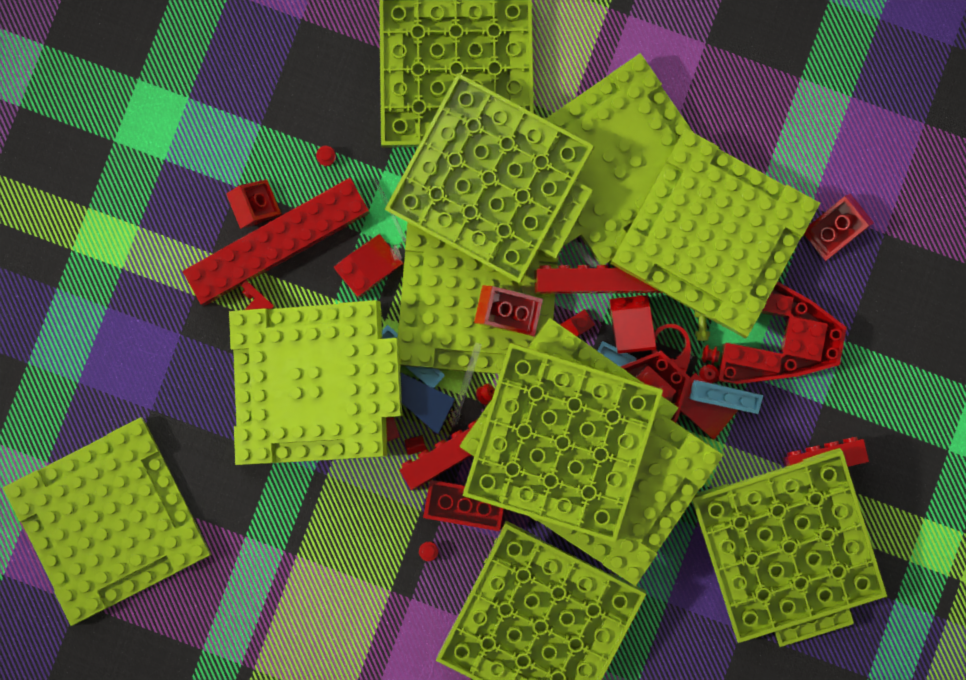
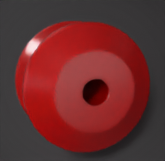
M322 146L318 149L316 158L321 165L330 166L335 162L336 154L331 147Z
M707 344L702 352L701 359L703 363L707 360L711 361L712 365L714 362H718L720 351H717V346L714 349H709Z
M708 364L700 369L699 376L707 383H714L719 377V372L714 365Z
M489 383L478 387L476 390L477 399L484 405L489 404L493 398L495 388Z
M425 542L419 548V555L425 561H432L438 555V548L432 542Z

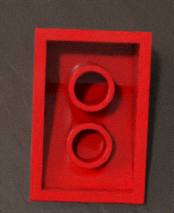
M850 193L807 227L804 235L823 259L827 261L867 230L874 222Z
M378 234L334 266V269L357 298L360 299L400 267L403 262L383 237Z
M482 285L474 323L535 337L543 299L495 286Z
M648 295L609 299L610 317L617 354L656 350Z
M694 373L689 379L680 413L715 440L738 410L689 399L693 381L706 382Z

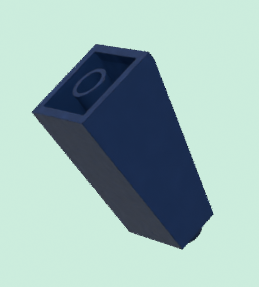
M400 373L402 404L435 434L439 435L453 407L455 398Z

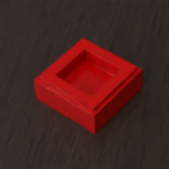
M423 435L404 440L408 455L426 450Z

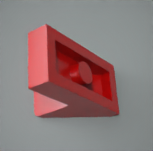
M245 280L241 285L244 288L242 293L250 300L252 297L254 298L245 310L275 309L274 305Z
M584 309L572 318L567 319L561 326L578 337L595 326V324Z

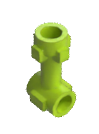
M695 311V317L699 318V331L695 332V337H697V341H708L710 332L707 331V317Z

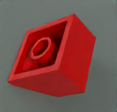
M267 179L239 185L226 193L240 229L257 225L281 215Z

